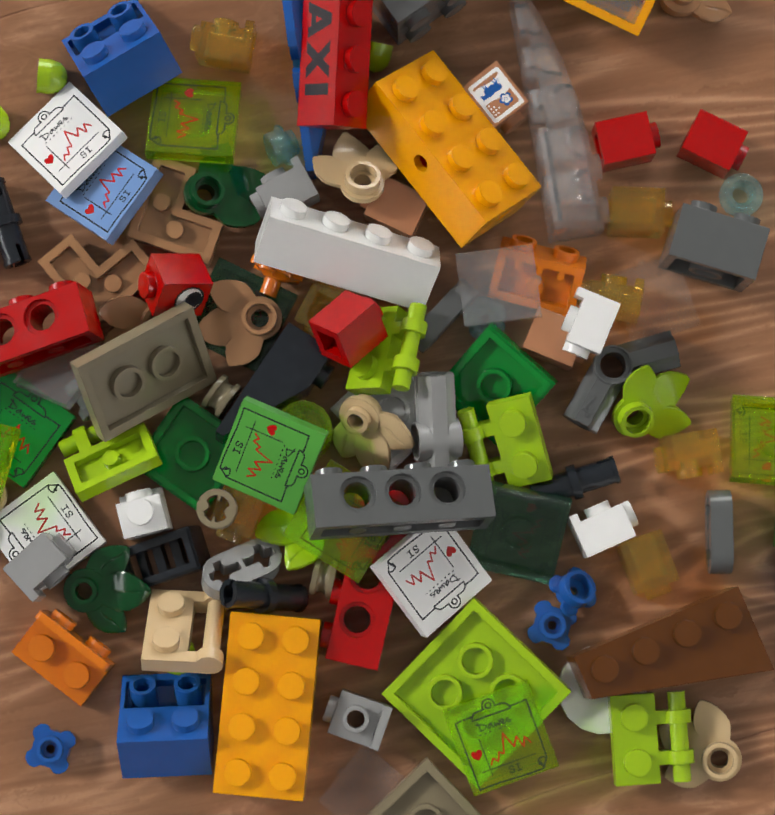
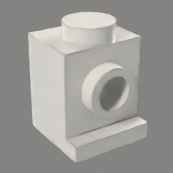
M578 287L573 298L581 300L579 308L570 305L561 330L568 332L562 350L587 360L590 353L595 355L601 353L621 304Z
M163 487L140 489L126 493L124 497L119 498L120 503L116 504V509L125 540H135L173 529Z
M605 500L583 511L587 519L582 521L577 513L566 518L583 558L591 557L635 537L636 534L633 527L639 525L635 512L628 500L613 507L610 506L608 500Z

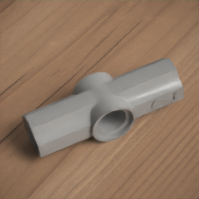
M450 371L421 372L414 376L416 422H413L411 425V435L415 443L412 452L416 461L428 462L431 464V467H446L450 462L458 460V457H461L463 454V432L460 421L456 418L454 373ZM441 487L433 488L437 499L445 503L453 502L448 490Z

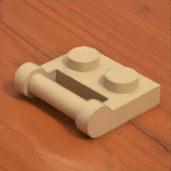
M152 589L141 655L142 671L215 674L221 671L224 654L220 650L224 613L229 608H225L226 606H223L220 600L209 597L203 591ZM195 613H207L203 646L198 651H190Z

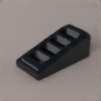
M199 525L186 526L130 546V557L136 555L143 577L142 580L150 587L203 570L206 561L211 558L203 531ZM166 545H170L176 568L171 569L165 549ZM151 550L153 552L154 559L159 571V574L154 575L147 553ZM129 559L125 572L135 575L131 560Z

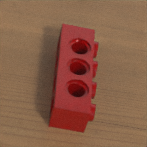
M64 280L50 285L47 292L36 296H17L9 300L8 306L0 308V377L104 341L92 291L77 281ZM54 313L55 319L53 324L48 329L43 330L45 318L49 314ZM14 327L12 339L3 345L5 332Z
M389 491V496L394 503L402 506L409 504V500L403 492ZM358 494L354 495L353 502L355 504L352 503L353 508H359L358 506L361 508L365 507L360 505V501L363 499ZM407 534L391 535L389 540L385 544L378 546L376 550V545H372L370 548L367 544L363 545L365 541L371 545L366 540V537L364 539L363 537L344 538L348 546H342L340 560L347 562V566L352 568V564L355 561L364 564L370 558L369 563L373 564ZM357 563L353 565V569L359 567ZM346 567L344 579L335 577L329 604L337 605L333 623L325 621L319 647L327 649L325 659L378 671L394 599L381 581L372 589L361 588L355 580L356 570H350ZM360 606L369 612L371 621L366 630L353 632L346 626L345 614L351 607Z

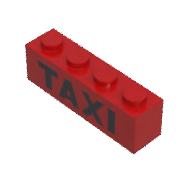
M373 0L303 1L297 126L326 130L366 129Z

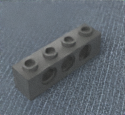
M469 459L450 462L446 467H431V464L428 462H415L404 466V469L387 470L385 465L377 464L362 467L360 472L342 473L341 468L327 467L315 471V474H310L304 486L309 540L486 529L496 517L489 464L475 465V462ZM441 487L448 490L453 502L445 503L437 499L433 488ZM399 490L407 496L409 504L402 506L394 503L389 496V491ZM344 494H358L363 499L365 507L353 508L349 506L344 499Z

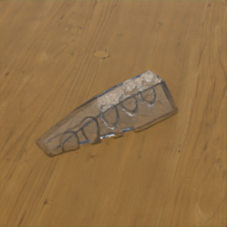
M508 0L523 92L529 101L527 116L538 182L542 186L540 194L549 244L600 236L604 230V223L610 222L606 196L599 197L596 182L603 179L599 154L592 155L579 101L563 59L532 1Z

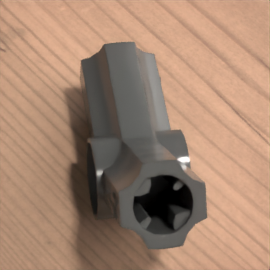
M665 331L620 345L604 347L601 353L595 355L592 359L590 367L566 408L563 417L575 425L597 434L626 379L636 369L648 364L655 374L680 368L679 352L671 331ZM613 356L620 360L622 364V374L620 377L609 378L602 373L600 362L603 357Z

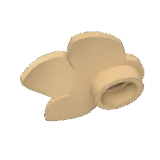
M343 132L334 145L332 156L319 155L312 158L316 176L325 184L340 188L346 198L356 203H370L377 200L384 191L385 180L394 175L398 169L379 144L369 150L348 132Z
M367 394L353 395L341 404L339 408L341 422L333 431V442L341 457L349 458L356 455L362 467L379 464L385 465L387 470H389L391 450L411 449L415 445L414 439L404 422L397 415L382 411L379 402L372 396Z
M699 700L694 711L693 721L687 723L689 748L694 749L695 763L690 764L692 781L674 782L673 765H669L664 774L667 780L684 788H695L708 779L717 782L727 781L739 772L742 765L740 749L730 739L731 724L726 714L713 703ZM661 724L658 728L660 739L666 749H671L669 724ZM715 751H724L727 754V761L720 766L714 765L711 762V755Z

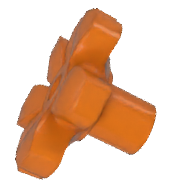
M254 254L252 255L250 263L254 264L253 268L261 271L263 276H265L259 293L276 299L281 283L291 282L298 285L300 282H303V276L255 263Z

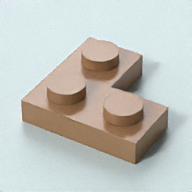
M155 154L152 165L164 175L132 218L126 236L128 239H133L134 241L169 253H200L204 264L210 267L224 229V224L185 210L184 186L192 175L198 173V170L195 167Z
M70 234L37 262L55 283L64 280L77 281L92 291L98 313L99 308L110 299L121 295L136 297L139 294V276L141 272L145 271L149 257L131 239L98 266L76 238ZM98 313L99 321L102 325L106 321Z

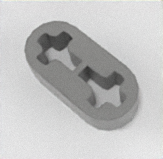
M255 538L211 557L206 561L202 570L201 585L203 591L209 597L220 600L222 581H213L214 572L218 570L223 575L232 573L229 579L236 581L255 582L260 578H275L280 570L282 558L280 547ZM259 553L262 558L270 556L268 567H263L260 562L252 564L254 554Z

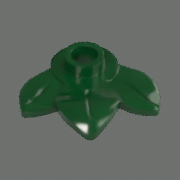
M228 145L218 146V150L209 149L201 157L198 173L192 175L184 186V200L187 206L195 213L214 215L225 226L232 228L250 227L258 223L261 217L255 206L251 203L249 196L257 192L255 188L262 185L260 179L265 174L250 167L233 165L230 147ZM201 189L210 192L212 199L209 201L202 200L198 196L197 191Z
M111 545L95 551L91 555L86 568L71 573L64 583L63 594L67 604L78 612L86 613L92 625L105 633L126 632L127 619L124 611L140 606L152 594L151 587L142 579L130 572H125L130 559V547ZM81 583H87L91 586L92 595L89 599H84L78 594V587Z

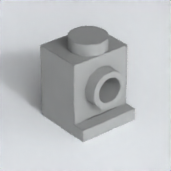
M298 155L290 159L292 166L290 170L285 172L284 168L281 167L269 172L260 179L262 185L255 188L257 192L249 196L261 219L264 218L271 196L279 199L294 198L303 202L307 207L320 202L319 193Z
M42 532L13 558L3 570L32 602H40L46 597L41 588L46 585L50 590L69 574L70 571L65 566L73 560L72 557L77 551L60 533L53 537L50 533Z
M343 688L340 697L330 696L322 720L330 723L327 733L378 751L393 706ZM353 710H358L364 715L365 721L359 727H353L347 721V715Z

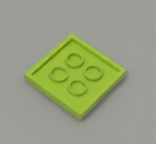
M474 596L382 692V695L478 787L455 723L469 718L474 712L481 710V702L486 698L492 699L495 704L506 702L509 705L527 699L538 727L571 693V688ZM485 700L482 705L484 710L475 713L473 720L507 709L509 706L506 704L494 706L491 700ZM526 701L511 706V709L472 722V719H468L456 724L479 786L491 775V771H487L489 770L488 763L491 769L500 766L521 744L517 739L516 745L513 747L503 736L505 754L500 753L499 762L494 760L491 766L492 757L498 760V751L503 752L502 732L514 744L515 736H518L521 742H523V736L528 737L536 729ZM486 702L491 703L492 706L490 709L485 708L484 705ZM506 717H508L507 719H511V722H506L505 724L501 723V725L497 724V727L495 726L496 723H499L501 718L504 719V722L506 721ZM491 722L493 726L488 729V725ZM477 723H478V724H484V725H487V728H486L484 731L479 732V731L483 730L486 726H479V727H478V726H475V725H477ZM482 751L479 761L472 758V752Z

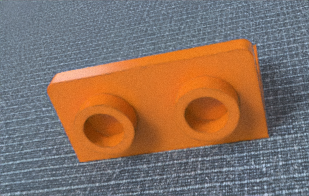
M514 234L511 238L503 236L487 297L536 310L540 306L566 317L570 305L576 306L578 299L573 297L577 288L582 285L587 257L581 256L577 249L565 245H556L554 248L538 245L534 238L526 235Z
M55 608L52 613L48 610H40L35 616L36 621L15 646L12 653L79 706H84L116 664L108 658L112 651L92 635L85 640L73 629L77 623L59 609Z

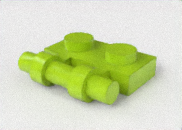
M417 302L410 303L408 312L400 306L380 307L383 312L382 321L388 337L350 368L345 388L347 391L354 395L391 394L392 388L402 392L410 390L412 377L418 374L420 360L416 358L420 340L426 337L428 323L424 321L427 311L426 305Z
M531 392L489 401L486 405L489 415L487 420L478 422L474 407H467L457 411L463 432V444L467 446L470 460H473L475 465L489 464L493 493L497 491L493 476L505 473L509 489L552 480L554 473ZM495 436L500 456L488 459L483 438Z
M144 422L107 442L102 441L97 436L94 426L86 428L85 425L72 430V436L58 442L59 448L66 458L64 463L74 490L81 502L163 464L150 431Z
M684 690L667 691L668 709H655V696L653 692L628 693L608 697L613 777L616 787L661 783L660 765H673L674 782L692 781L690 764L695 763L694 749L689 748L687 723L692 722L691 708H686ZM669 724L671 749H658L657 725Z

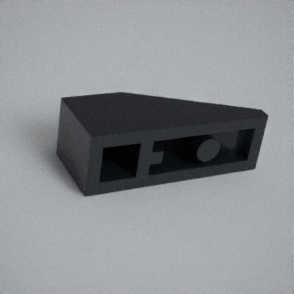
M288 322L217 428L216 440L221 444L227 442L241 403L246 396L283 411L306 398L314 386L319 389L324 387L335 367L329 364L332 359L321 354L315 338Z

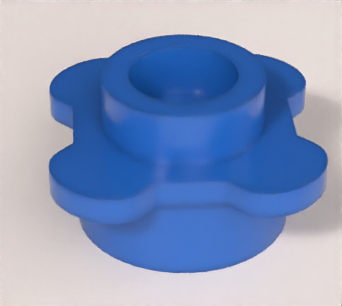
M572 567L566 575L562 577L554 575L549 580V588L552 592L556 593L557 600L561 604L560 609L565 615L574 616L579 608H591L595 605L597 600L595 583L592 577L580 568Z
M539 601L534 607L536 613L534 623L527 630L528 638L534 643L541 641L550 643L556 650L567 648L570 644L568 637L570 627L576 623L577 615L567 616L560 608L553 607L549 601ZM550 621L556 623V628L553 630L548 628Z
M48 724L36 726L33 730L35 739L32 749L27 751L25 756L27 763L32 767L39 765L48 767L55 774L65 772L69 767L67 758L71 748L76 744L75 735L68 730L64 732L51 730ZM50 744L55 747L53 753L47 751V746Z

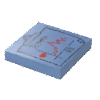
M120 145L67 199L54 188L45 201L113 246L164 174Z

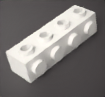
M271 196L255 241V263L407 308L413 302L426 305L441 268L439 247L433 245L432 242L418 236L408 238L392 233L388 228L379 224L365 225L352 221L340 212H322L312 209L294 198L279 199Z

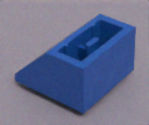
M138 0L122 1L113 5L107 14L92 23L79 25L70 33V36L61 40L107 117L183 73L160 31Z
M164 673L122 676L116 743L123 779L212 775L214 729L211 674L184 673L174 675Z

